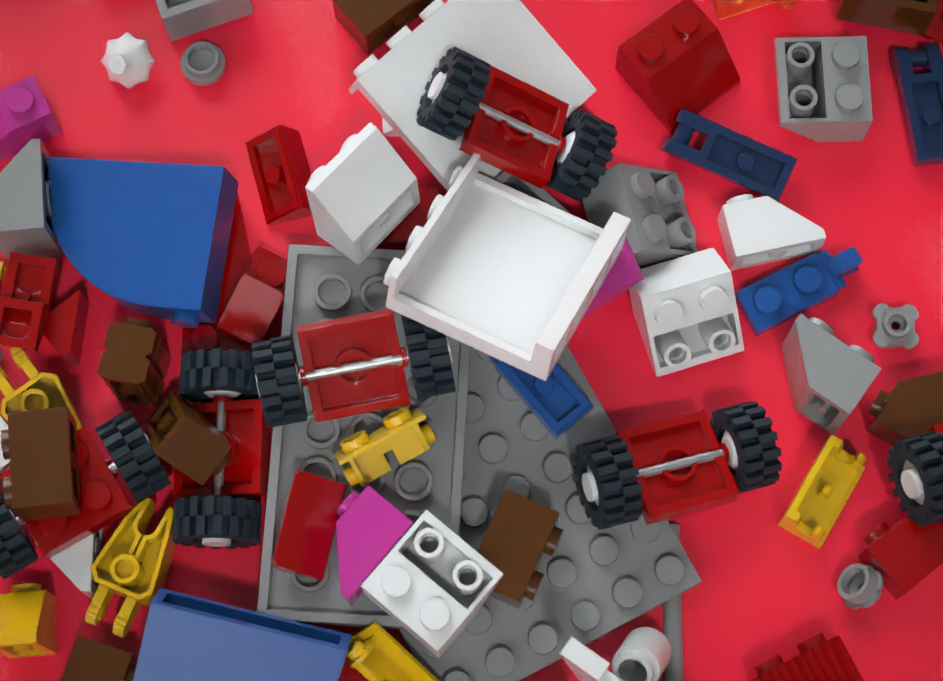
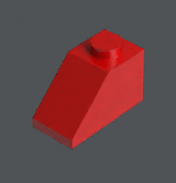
M902 518L891 528L884 521L863 538L869 547L858 555L865 565H871L875 570L881 572L884 580L883 586L897 600L943 563V522L918 526L916 521L912 522L907 518Z

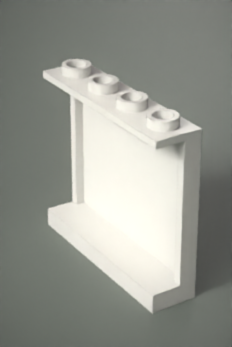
M434 0L419 14L424 22L413 31L407 25L404 26L386 42V45L391 49L379 60L372 54L353 71L357 79L348 89L352 95L357 90H360L447 191L455 168L459 164L466 166L472 157L459 150L463 134L461 137L458 136L455 141L449 140L418 125L416 119L418 118L417 110L421 106L419 104L421 96L426 92L425 86L427 82L431 81L433 77L432 72L435 67H439L440 59L446 56L450 48L457 47L489 63L491 66L569 104L566 118L597 91L520 0H448L446 3L442 0ZM484 161L480 162L478 173L493 180L503 172Z
M474 153L466 166L459 164L455 168L450 178L446 195L438 194L429 209L425 226L417 225L408 239L405 250L406 254L403 258L399 259L396 257L390 263L383 284L388 286L385 307L546 381L620 255L631 219L613 212L604 229L478 173L481 155Z

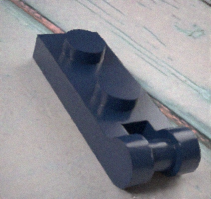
M937 42L923 44L921 49L908 50L906 46L892 48L890 52L891 68L896 75L914 166L943 163V58L940 46ZM923 67L926 73L914 75L913 68Z
M684 109L679 110L674 121L678 126L672 139H666L661 150L662 152L759 195L769 196L777 202L779 201L796 164V158ZM694 132L707 136L701 151L688 146Z

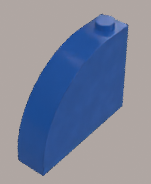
M51 157L47 180H51L52 185L49 186V198L53 216L49 217L61 249L77 271L108 297L137 313L154 318L168 319L171 324L184 328H197L199 322L216 323L239 184L224 166Z
M160 588L150 603L133 681H338L352 635Z

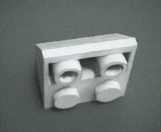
M370 122L358 134L348 137L343 143L340 152L326 166L323 165L317 168L305 186L317 235L357 265L420 203L416 176L380 130Z
M713 247L640 269L644 280L630 288L629 295L633 314L656 377L745 351L732 274Z
M426 510L365 580L361 588L370 600L440 658L476 615L503 577V573Z

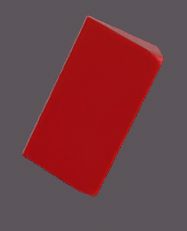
M278 125L246 142L266 224L272 226L312 215L305 189L311 172L299 131Z
M296 470L273 556L272 566L275 570L318 580L324 579L336 531V522L339 519L337 510L343 503L347 487L345 484L309 472Z

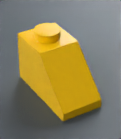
M17 584L11 586V593L0 594V654L9 659L58 654L56 597L46 590H41L40 584Z

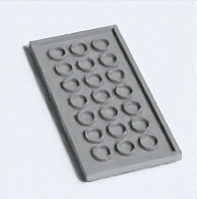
M289 244L281 336H292L299 366L304 365L296 326L389 309L385 307L388 286L383 284L384 277L392 260L396 257L402 259L406 254L405 250L374 249L357 265L333 246ZM393 311L400 347L405 346V350L408 352L401 314ZM448 336L456 390L453 393L417 399L410 361H408V367H404L411 402L410 405L316 423L308 386L303 387L307 421L273 427L257 612L306 624L367 627L376 621L382 628L404 629L370 600L364 592L352 606L344 600L340 591L336 531L323 580L275 570L272 566L273 556L296 470L309 472L345 484L347 487L343 501L353 491L361 494L369 485L413 523L428 510L459 536L471 346ZM403 407H408L410 411L416 408L422 411L427 419L419 422V427L428 423L436 437V441L429 444L430 450L402 465L398 463L393 451L390 450L384 456L392 469L391 471L363 487L360 483L351 487L342 471L349 467L350 464L346 462L340 466L333 456V453L342 449L339 443L356 432L365 430L368 435L385 426L382 420L387 415Z

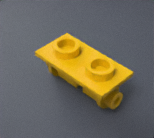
M403 407L387 415L382 420L385 426L367 435L366 431L362 430L342 440L339 443L342 449L333 453V456L340 466L346 462L350 464L349 467L342 470L350 486L353 487L360 483L363 487L391 471L392 469L384 456L390 450L393 451L400 465L430 450L429 444L436 441V437L428 423L422 427L418 425L419 422L427 419L426 415L418 408L410 411L408 407Z
M376 621L372 622L350 640L346 655L350 659L348 665L351 668H356L369 681H439Z

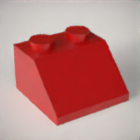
M693 0L680 1L618 46L615 69L670 133H673L678 126L674 121L680 109L699 114L741 81L718 28Z

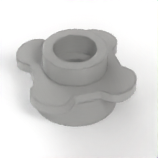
M885 303L875 306L872 311V317L876 320L872 340L877 347L899 348L903 346L905 349H912L918 344L919 335L915 332V320L919 317V312L916 307L911 304H905L902 308L889 307ZM896 322L899 324L900 328L898 330H894L891 324Z

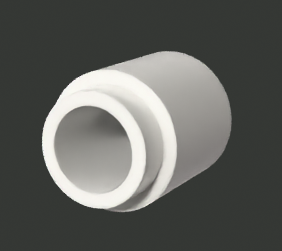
M651 627L634 629L628 634L613 657L612 670L614 675L622 681H658L671 659L672 651L668 639L660 631Z

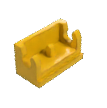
M832 434L822 446L778 523V526L818 549L823 545L866 468L863 466L866 461L865 455L857 453L855 456L842 449L844 446L843 441Z

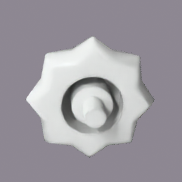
M126 32L118 39L107 41L106 53L101 62L107 70L110 81L118 82L127 89H132L138 83L149 82L150 69L154 65L155 59L149 53L146 40L136 39Z

